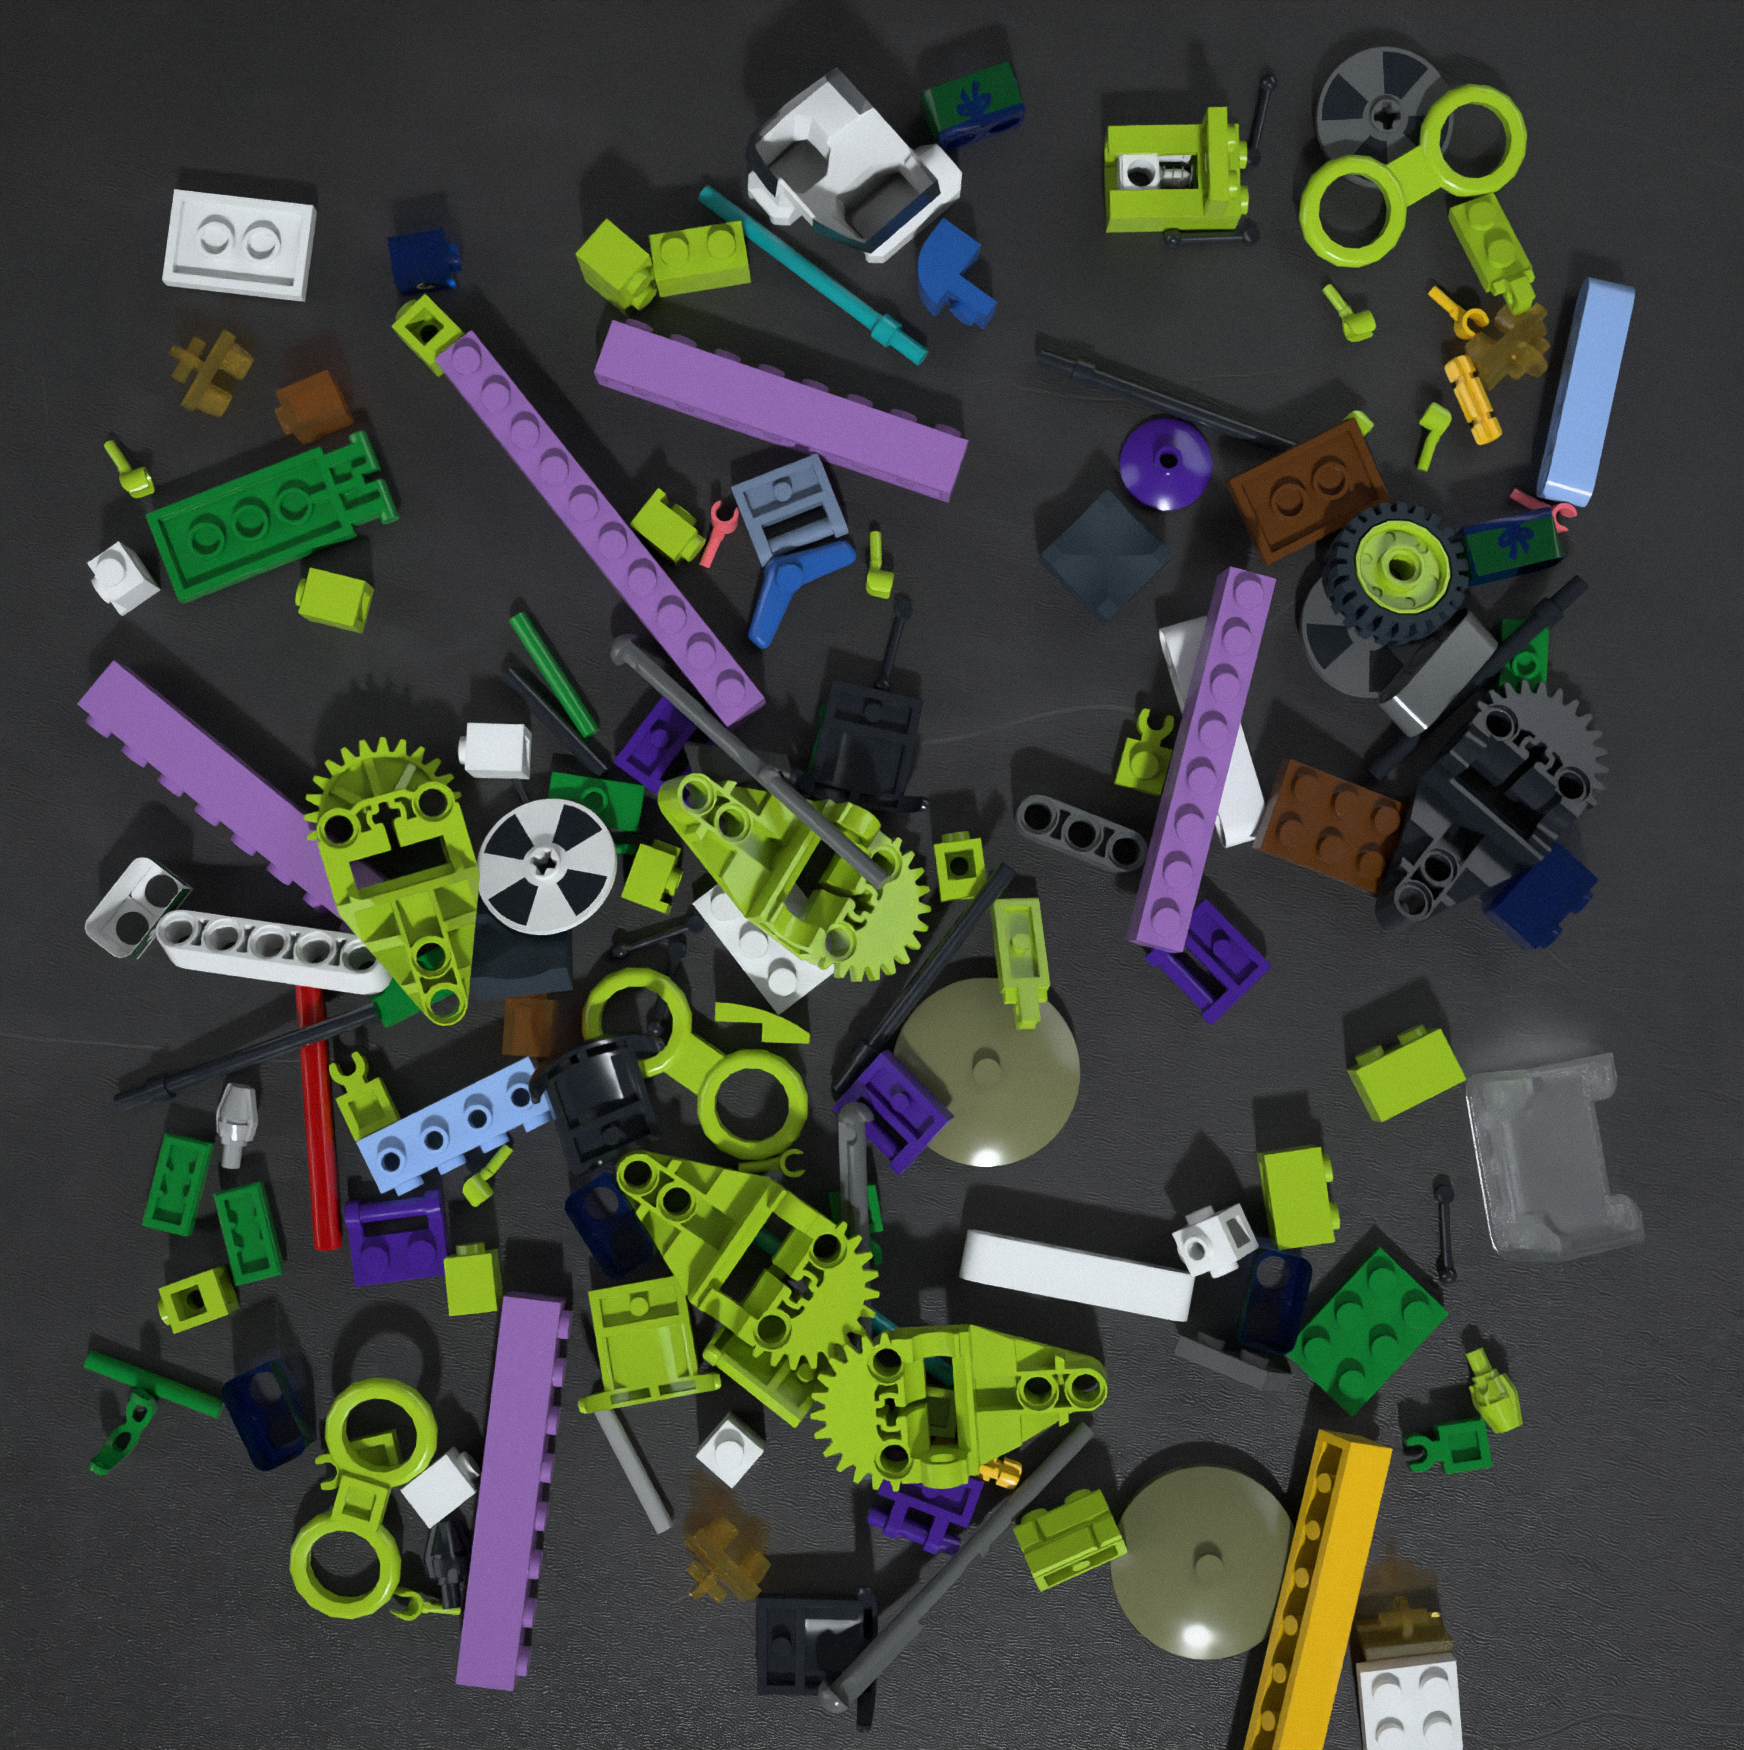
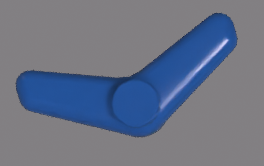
M844 540L789 555H778L771 559L764 569L763 585L748 630L749 640L760 649L769 647L796 590L808 582L852 564L857 557L855 549Z

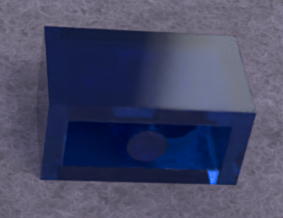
M1555 841L1552 850L1546 854L1541 862L1516 875L1482 913L1522 950H1536L1539 946L1545 949L1561 934L1563 929L1559 924L1570 912L1574 915L1579 913L1591 901L1594 894L1590 889L1599 879L1559 842Z

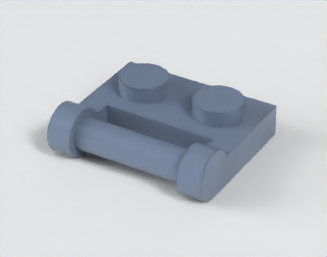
M818 453L731 487L762 567L766 566L775 556L782 555L833 534L835 538L849 533ZM818 506H823L826 518L775 538L766 539L762 528Z

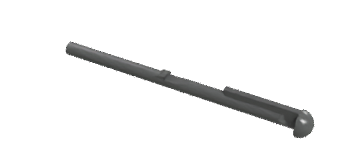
M625 633L613 640L610 646V656L615 665L619 666L625 662L629 664L877 890L881 889L888 882L890 875L791 787L773 767L760 759L639 649L641 644L640 637L635 634Z
M861 1102L846 1104L841 1108L837 1118L841 1221L843 1220L850 1225V1237L858 1233L863 1238L854 1250L855 1253L870 1250L865 1122L873 1121L874 1115L872 1110ZM870 1260L862 1266V1269H870ZM871 1281L866 1282L865 1286L871 1288ZM871 1299L864 1300L863 1304L872 1309ZM858 1317L857 1321L873 1340L872 1318ZM854 1333V1347L862 1351V1335ZM867 1473L863 1479H872V1474Z
M1083 1421L1079 1423L831 1685L824 1679L821 1681L818 1687V1700L825 1710L832 1713H841L847 1710L925 1627L923 1623L919 1622L921 1617L955 1583L970 1561L978 1553L981 1558L987 1554L991 1543L1095 1435Z

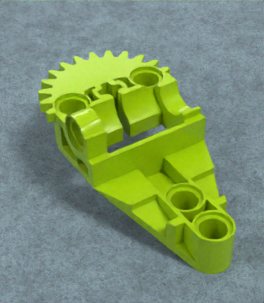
M380 737L376 752H372L364 739L359 741V757H355L344 747L340 750L344 761L342 767L329 759L324 763L332 775L330 779L314 776L313 781L324 791L322 794L306 795L305 800L319 806V811L304 815V820L317 823L316 830L306 836L308 840H319L316 844L338 915L428 1019L441 1026L453 1025L462 1019L468 1007L480 872L459 802H455V800L462 796L460 792H452L446 786L454 778L451 773L440 777L434 775L441 763L439 758L426 765L422 764L425 748L420 746L409 757L406 755V740L400 739L394 752H389L386 738ZM428 789L438 790L443 795L445 801L441 813L433 817L425 815L419 807L420 796ZM385 802L388 809H397L398 817L392 819L391 824L400 847L439 836L446 864L357 889L349 862L392 850L385 826L382 823L374 824L372 820V815L379 812L378 804ZM335 815L346 817L352 825L351 836L343 843H333L325 835V824L329 818ZM426 943H436L440 945L443 951L441 963L433 969L421 968L417 963V952ZM444 989L453 991L456 995L457 1003L452 1012L446 1015L435 1014L430 1004L432 996Z
M692 773L665 781L660 787L658 805L662 814L743 916L800 960H806L810 964L818 965L817 967L821 970L828 969L834 964L835 978H844L849 970L851 982H862L865 971L869 981L880 980V968L886 975L896 973L894 959L901 965L910 962L905 947L912 950L920 949L921 944L913 935V932H927L928 926L918 919V914L931 912V906L919 902V897L930 892L929 886L916 885L915 881L925 871L923 867L909 869L908 866L915 853L913 851H906L901 854L899 849L902 840L899 837L890 839L879 830L881 828L879 820L867 810L850 802L836 804L830 798L820 801L807 800L871 859L872 857L875 859L876 863L890 875L888 882L881 889L877 890L840 855L835 853L818 882L829 892L823 889L813 890L799 916L795 917L788 911L783 902L820 842L821 838L767 791L735 786L737 782L730 780L715 783L705 774ZM684 786L690 791L692 796L690 807L684 803L682 798ZM721 815L728 824L726 835L721 832L719 827ZM827 934L830 936L832 940V948L830 953L828 952L825 945V938Z
M634 1150L618 1159L615 1165V1176L618 1184L682 1287L689 1302L721 1322L734 1332L736 1336L753 1346L751 1354L757 1358L764 1351L770 1352L769 1363L776 1367L782 1356L787 1354L789 1368L796 1370L801 1355H805L811 1369L817 1368L818 1352L822 1351L828 1359L832 1354L835 1355L833 1345L838 1343L843 1347L845 1343L850 1342L847 1336L849 1331L859 1335L866 1334V1330L857 1319L858 1317L874 1318L875 1311L863 1303L864 1300L879 1298V1291L866 1287L865 1283L879 1277L877 1270L862 1269V1266L873 1255L870 1250L854 1252L863 1238L858 1233L846 1238L844 1235L848 1225L842 1220L836 1225L831 1219L769 1177L645 1150ZM633 1161H643L650 1166L648 1179L640 1185H632L624 1179V1170ZM672 1188H683L689 1194L687 1205L680 1211H670L663 1205L665 1194ZM774 1212L791 1224L793 1228L775 1252L771 1261L794 1280L800 1281L805 1276L803 1281L808 1287L807 1291L804 1294L795 1291L790 1296L792 1291L785 1281L765 1268L740 1304L722 1292L720 1287L771 1213ZM824 1234L834 1235L837 1240L835 1251L825 1258L815 1256L813 1252L815 1240ZM768 1315L781 1317L782 1327L775 1336L763 1337L758 1334V1325L764 1317Z
M972 1324L895 1328L894 1331L883 1330L873 1340L868 1333L863 1334L861 1337L862 1351H859L849 1341L845 1343L843 1348L848 1359L847 1361L833 1354L830 1356L828 1362L836 1374L820 1371L817 1379L829 1389L813 1390L811 1398L825 1406L812 1410L810 1416L811 1419L826 1422L825 1425L815 1430V1439H832L823 1451L824 1456L828 1457L837 1453L842 1454L836 1470L842 1472L852 1464L856 1466L853 1482L858 1484L867 1473L872 1474L874 1490L879 1489L883 1479L891 1482L894 1492L899 1491L901 1481L902 1484L923 1483V1486L934 1489L953 1488L962 1484H968L969 1476L979 1475L981 1465L1022 1446L1023 1442L1059 1421V1426L1068 1423L1069 1414L1072 1412L1093 1411L1098 1408L1107 1397V1373L1102 1363L1094 1357ZM882 1349H892L898 1353L902 1362L894 1367H886L878 1361L876 1353ZM926 1357H952L958 1433L957 1443L931 1445L928 1402L911 1403L915 1400L926 1398L927 1395ZM1088 1374L1095 1377L1099 1385L1093 1391L1082 1392L1073 1385V1381L1079 1375ZM1033 1377H1043L1051 1384V1388L1046 1393L1039 1395L1030 1392L1025 1384ZM887 1398H894L895 1405L900 1407L898 1413H890L889 1405L885 1404ZM889 1445H899L906 1450L908 1458L899 1462L892 1461L887 1458L883 1449Z

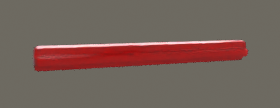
M295 985L298 1029L326 1019L323 989ZM327 1039L300 1048L314 1247L319 1251L335 1250L342 1245Z

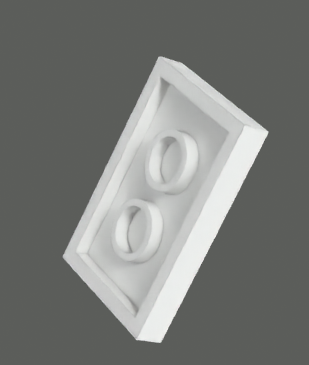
M174 189L162 281L167 286L305 302L317 211L313 205Z
M795 883L783 903H785L789 912L798 917L808 899ZM719 884L692 903L778 1015L834 973V964L828 969L821 970L817 967L818 965L810 964L806 960H800L747 920ZM827 934L825 938V945L828 952L830 953L832 948V940L830 936Z
M1451 1651L1356 1663L1363 1750H1463L1457 1666Z

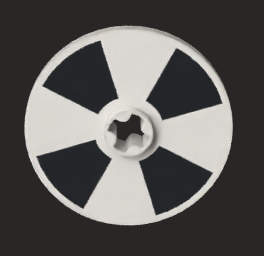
M542 799L521 805L501 818L482 843L477 858L480 872L479 893L488 909L498 920L519 932L548 935L571 929L593 915L606 900L612 889L617 872V852L613 838L602 820L591 810L578 803L563 799ZM551 858L556 864L555 869L547 868L544 875H542L537 868L538 864H546L548 859Z

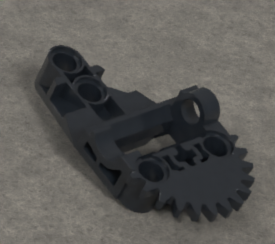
M1521 680L1517 683L1516 691L1509 682L1504 683L1499 687L1500 695L1492 689L1484 695L1487 704L1478 701L1472 706L1475 715L1458 727L1419 777L1375 904L1377 921L1384 929L1394 933L1404 932L1526 871L1541 862L1546 854L1550 853L1556 839L1581 815L1585 808L1590 810L1598 804L1592 793L1599 795L1605 791L1606 786L1595 777H1604L1609 773V768L1597 763L1596 760L1608 755V750L1593 745V742L1603 734L1601 730L1587 731L1586 726L1593 716L1591 713L1580 717L1576 716L1575 713L1580 703L1577 699L1565 706L1562 704V689L1558 688L1548 697L1545 682H1539L1535 685L1532 693L1527 680ZM1487 726H1489L1493 730L1494 735L1491 734ZM1526 762L1523 766L1524 771L1510 782L1502 795L1534 822L1525 833L1522 832L1458 775L1470 766L1495 788L1504 782L1517 767ZM1559 787L1563 790L1565 796L1560 792ZM1425 866L1433 872L1435 880L1428 876ZM1399 899L1407 904L1409 914L1401 908Z

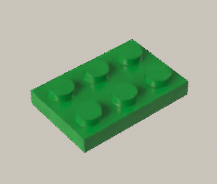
M1376 1246L1300 1326L1296 1345L1286 1355L1342 1409L1353 1417L1449 1313L1385 1251Z

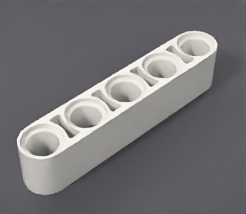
M1206 616L1159 629L1163 654L1182 715L1207 620ZM1241 722L1215 822L1217 833L1224 848L1255 840L1266 807Z
M189 910L171 911L165 914L156 926L157 939L168 957L176 966L184 969L362 995H374L382 992L392 979L389 972L356 934ZM190 935L186 941L177 943L182 937ZM236 942L231 948L222 950L226 944ZM282 948L277 955L267 957L272 950ZM328 955L324 961L312 963L317 957ZM375 961L370 968L358 970L363 963Z
M971 1229L967 1230L959 1272L960 1278L973 1282L1187 1322L1195 1281V1277H1191L1189 1271Z

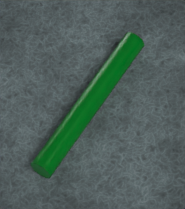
M521 612L512 617L509 623L582 737L586 739L600 730L526 613Z
M91 1350L84 1364V1368L143 1389L146 1392L217 1419L225 1406L224 1401L220 1398Z

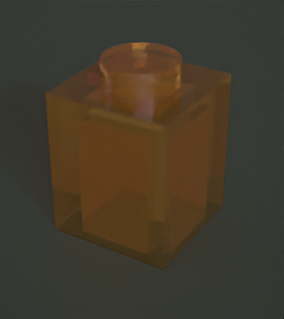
M328 369L275 391L281 407L275 409V413L286 435L293 433L303 445L355 423L339 384Z
M548 993L519 996V998H506L502 1054L547 1058L556 1053L559 1000H547Z

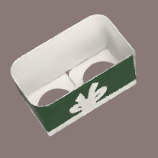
M144 857L137 858L129 865L88 917L85 924L86 933L113 956L138 960L155 939L156 926L159 920L165 914L177 910L193 888L158 861ZM157 875L171 877L178 887V894L164 908L155 907L150 904L145 895L148 881ZM128 912L142 914L149 924V931L136 945L122 942L116 933V924L119 918Z

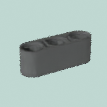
M1464 607L1457 610L1443 626L1428 637L1379 694L1377 704L1407 737H1413L1422 733L1440 716L1497 649V640L1469 608Z
M1039 794L1029 796L1022 801L1015 811V827L1025 838L1112 873L1122 875L1131 873L1141 867L1147 858V843L1142 835L1136 831L1048 796ZM1038 805L1047 811L1049 823L1046 828L1034 830L1026 824L1024 812L1029 806ZM1080 822L1089 826L1093 837L1088 847L1081 848L1071 843L1068 837V830L1071 824ZM1117 840H1127L1135 847L1136 857L1132 864H1120L1113 857L1112 848Z

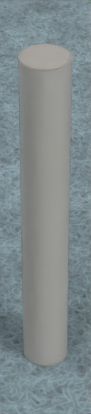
M614 1409L594 1412L656 1533L660 1534L668 1530L674 1523Z

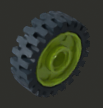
M1398 501L1391 507L1389 502L1379 503L1373 509L1369 507L1343 527L1326 552L1324 562L1327 565L1322 570L1323 580H1329V583L1324 588L1326 598H1335V602L1330 606L1335 615L1344 612L1347 617L1342 623L1348 629L1354 625L1360 627L1357 635L1365 640L1374 635V643L1385 645L1392 641L1393 646H1403L1409 641L1411 644L1421 641L1443 626L1464 600L1465 595L1462 593L1468 587L1469 577L1463 575L1469 569L1467 559H1459V556L1464 551L1461 541L1451 543L1450 539L1455 532L1449 525L1441 530L1437 525L1442 518L1433 513L1428 518L1423 517L1424 507L1415 505L1410 510H1407V502ZM1389 567L1395 569L1400 574L1402 581L1396 579L1391 574Z

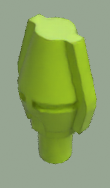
M1483 1347L1466 1353L1467 1360L1475 1375L1472 1377L1474 1384L1469 1386L1476 1410L1496 1434L1521 1426L1523 1421L1518 1392L1507 1374H1499L1497 1368L1492 1369Z

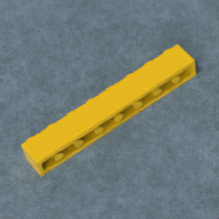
M1322 1429L1318 1431L1243 1750H1323L1393 1451L1390 1447L1359 1435Z

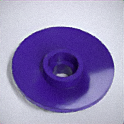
M1156 419L1138 427L1126 440L1120 455V475L1126 490L1137 502L1154 510L1174 511L1190 505L1204 492L1212 473V456L1203 436L1189 424L1176 419ZM1163 454L1173 455L1176 459V466L1170 469L1163 467L1160 463V456Z

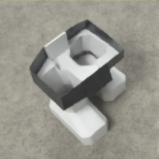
M838 67L790 100L750 135L744 155L753 169L748 178V195L750 199L754 198L766 211L774 225H791L803 215L811 224L812 230L851 248L863 251L868 263H884L960 199L962 172L937 144L923 145L913 150Z

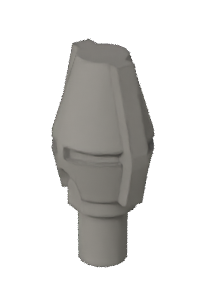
M228 1083L217 1109L216 1127L217 1133L221 1137L220 1143L224 1144L221 1166L224 1168H240L243 1147L247 1146L249 1141H253L258 1126L255 1089L249 1085Z

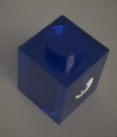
M443 228L387 237L394 283L402 296L458 288L455 272L463 270L460 250L457 242L450 243Z

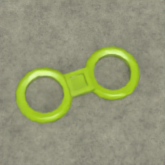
M1466 84L1448 90L1431 105L1421 125L1419 145L1389 163L1383 164L1370 156L1351 154L1327 161L1311 175L1300 197L1299 222L1305 241L1317 256L1335 266L1360 268L1379 261L1395 247L1405 228L1407 207L1435 190L1442 188L1455 196L1479 198L1499 191L1516 175L1525 157L1527 130L1521 111L1508 95L1490 85ZM1466 104L1482 105L1493 111L1503 123L1506 134L1505 153L1499 165L1487 176L1481 178L1463 177L1452 171L1443 159L1439 145L1441 129L1447 117L1455 109ZM1346 174L1362 175L1373 181L1383 193L1387 207L1385 224L1379 236L1367 246L1358 249L1345 248L1333 242L1323 230L1319 218L1320 200L1327 186L1336 178Z
M626 967L606 975L590 991L582 1009V1034L584 1040L604 1035L601 1029L603 1009L607 1000L621 989L626 987H645L658 993L668 1004L673 1017L672 1034L663 1051L646 1059H637L642 1077L649 1078L665 1072L697 1095V1115L704 1133L720 1151L741 1160H764L783 1153L799 1138L808 1117V1094L800 1074L785 1058L767 1050L741 1049L726 1055L692 1031V1012L686 996L670 977L650 968ZM745 1068L761 1069L774 1075L784 1086L789 1099V1113L783 1127L773 1136L763 1140H744L731 1134L721 1123L716 1110L717 1093L722 1082L730 1074Z
M371 1377L352 1383L336 1396L326 1416L325 1440L332 1460L344 1473L333 1510L316 1515L300 1528L290 1549L289 1570L299 1594L311 1607L329 1617L355 1619L373 1614L391 1599L400 1582L402 1558L395 1538L384 1527L382 1522L392 1487L411 1482L427 1469L437 1449L438 1426L429 1403L415 1388L398 1379ZM373 1398L390 1400L403 1407L413 1419L417 1431L416 1448L412 1456L403 1463L390 1467L373 1465L361 1459L351 1448L346 1434L347 1418L352 1408L360 1402ZM335 1531L353 1532L366 1539L376 1550L381 1564L380 1579L377 1585L368 1593L355 1597L338 1596L325 1589L315 1578L311 1567V1549L320 1537Z

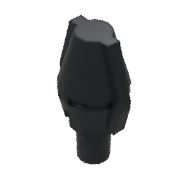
M460 1521L436 1523L431 1527L428 1532L423 1556L428 1579L436 1578V1584L441 1585L442 1610L462 1607L460 1582H464L463 1575L469 1574L472 1550Z

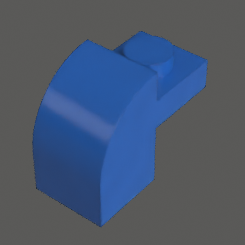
M942 218L920 251L917 268L918 294L923 305L934 317L939 314L947 303L951 306L950 312L959 321L968 326H972L975 323L982 329H985L995 315L997 301L965 279L979 259L981 244L945 218Z

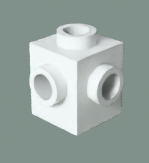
M1240 1203L1214 1213L1211 1205L1185 1216L1188 1225L1172 1233L1177 1244L1178 1255L1186 1264L1191 1277L1210 1271L1212 1278L1225 1275L1239 1268L1237 1260L1259 1248Z

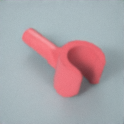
M1516 487L1509 497L1531 509L1541 518L1553 515L1558 533L1568 531V528L1557 522V511L1568 518L1577 516V511L1571 504L1560 503L1550 506Z
M721 500L715 502L712 506L711 526L713 528L699 562L700 565L706 568H710L725 534H730L738 526L739 511L737 507L734 511V516L729 521H721L717 518L722 506Z

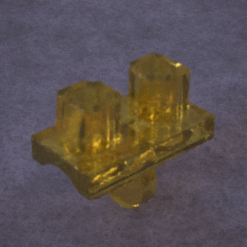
M1536 303L1529 311L1513 316L1506 304L1495 317V327L1505 335L1496 343L1486 334L1480 332L1466 344L1465 354L1470 356L1474 367L1479 371V378L1483 387L1489 392L1507 373L1514 380H1519L1525 373L1534 377H1541L1548 369L1547 362L1542 356L1550 348V344L1543 338L1547 334V328L1543 323V319L1548 315V310Z
M223 329L205 362L200 360L199 356L206 343L195 336L192 338L186 351L175 345L171 346L168 354L179 361L171 375L173 379L184 384L191 370L198 372L180 404L181 407L192 413L196 408L214 417H222L233 396L210 383L218 368L242 381L254 361V358L247 351L234 343L235 335Z
M723 1515L718 1516L703 1528L692 1530L682 1540L709 1567L707 1571L696 1559L686 1567L685 1570L697 1581L690 1589L689 1594L695 1600H698L707 1592L720 1604L729 1594L717 1582L720 1579L742 1602H745L747 1599L753 1601L762 1591L757 1585L767 1573L771 1563L754 1547H750L735 1563L724 1550L739 1535V1531Z
M1406 1596L1394 1597L1393 1611L1378 1613V1619L1355 1621L1356 1635L1368 1662L1453 1652V1639L1445 1629L1441 1613H1427L1426 1608L1410 1609Z

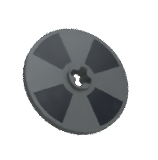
M1376 47L1349 57L1329 76L1322 87L1316 105V134L1326 159L1329 161L1351 154L1370 156L1383 164H1387L1418 146L1421 125L1431 105L1448 91L1445 81L1428 61L1405 49ZM1382 107L1385 108L1387 115L1394 116L1395 121L1387 127V130L1383 129L1382 122L1374 120V116L1382 110ZM1454 111L1447 117L1441 129L1439 145L1442 156L1451 139ZM1343 175L1346 179L1360 186L1379 189L1373 181L1362 175Z
M1389 567L1391 574L1396 579L1402 581L1400 574L1395 569ZM1320 577L1308 592L1300 613L1299 633L1306 658L1315 672L1333 688L1355 697L1378 698L1382 690L1428 637L1426 636L1421 641L1413 644L1409 641L1403 646H1393L1392 641L1385 645L1374 643V635L1366 640L1357 635L1360 627L1354 625L1348 629L1342 623L1347 617L1344 612L1335 615L1330 607L1335 602V598H1326L1324 591L1329 580H1323Z

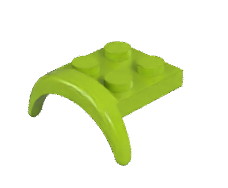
M774 1263L768 1269L781 1279L787 1274ZM776 1315L764 1317L758 1325V1334L763 1337L775 1336L781 1330L782 1318ZM722 1325L705 1347L702 1357L713 1367L716 1365L787 1423L796 1428L816 1402V1400L811 1398L813 1390L826 1388L817 1379L820 1371L836 1374L828 1362L829 1359L822 1351L818 1352L817 1368L811 1369L805 1355H801L796 1370H791L789 1368L788 1356L784 1354L775 1367L769 1363L770 1352L764 1351L757 1358L751 1354L753 1346L736 1336L725 1325ZM838 1343L833 1345L835 1356L846 1361L847 1357L844 1348Z
M674 1275L588 1291L604 1391L580 1398L578 1400V1407L581 1413L589 1414L714 1391L721 1388L719 1373H700L688 1297Z

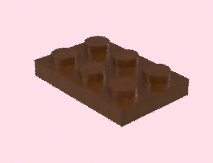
M1355 417L1347 418L1225 480L1263 565H1270L1343 528L1355 516L1369 507L1373 509L1379 503H1392Z
M1281 759L1252 848L1371 894H1379L1409 805L1293 759Z

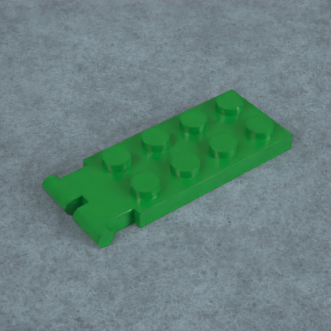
M358 431L348 437L350 445L326 454L325 450L320 446L145 514L178 601L183 604L357 537L355 527L380 518L382 524L397 521L400 517L385 479H379L367 484L365 477L376 474L381 470L367 432Z

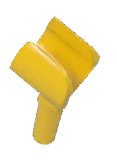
M1436 285L1429 291L1428 295L1455 320L1453 328L1459 338L1472 339L1476 337V334L1467 326V318H1471L1479 327L1488 325V316L1481 309L1464 310Z

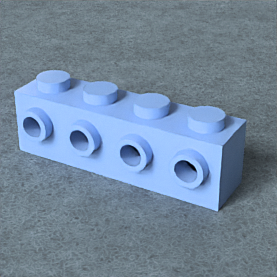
M528 1056L357 1141L356 1143L381 1194L395 1189L398 1196L405 1194L424 1184L421 1178L422 1174L436 1167L441 1175L467 1163L463 1155L464 1153L480 1146L485 1154L510 1141L506 1132L522 1124L526 1132H529L551 1121L552 1118L548 1112L550 1110L544 1093L540 1103L532 1104L528 1091L530 1077L539 1066L536 1057Z

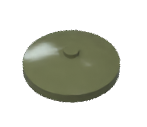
M983 977L962 980L947 985L927 997L911 1013L898 1035L893 1055L955 1116L928 1145L930 1149L952 1161L966 1165L982 1167L1001 1166L1017 1162L1036 1153L1059 1133L1068 1120L1076 1102L1080 1084V1061L1074 1037L1067 1023L1050 1002L1039 1003L1041 1021L1037 1022L1035 1029L1016 1030L1013 1004L1003 1003L998 978Z
M1213 1463L1186 1464L1168 1469L1154 1476L1137 1489L1126 1502L1115 1522L1128 1553L1109 1561V1573L1114 1592L1121 1608L1133 1626L1158 1647L1170 1653L1192 1659L1211 1660L1234 1656L1247 1651L1266 1639L1271 1634L1295 1533L1294 1526L1280 1502L1266 1487L1248 1474L1228 1466Z

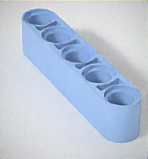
M1587 277L1581 286L1537 483L1536 494L1539 498L1579 507H1585L1591 498L1633 309L1634 287Z

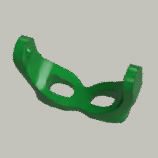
M136 1388L131 1392L129 1396L130 1401L126 1407L127 1422L118 1426L109 1434L100 1452L89 1461L87 1468L97 1475L105 1476L134 1450L140 1440L143 1429L150 1424L158 1409L159 1400L154 1395L140 1388ZM138 1405L147 1408V1414L142 1421H138L134 1416ZM122 1432L131 1433V1440L123 1450L116 1445V1441Z

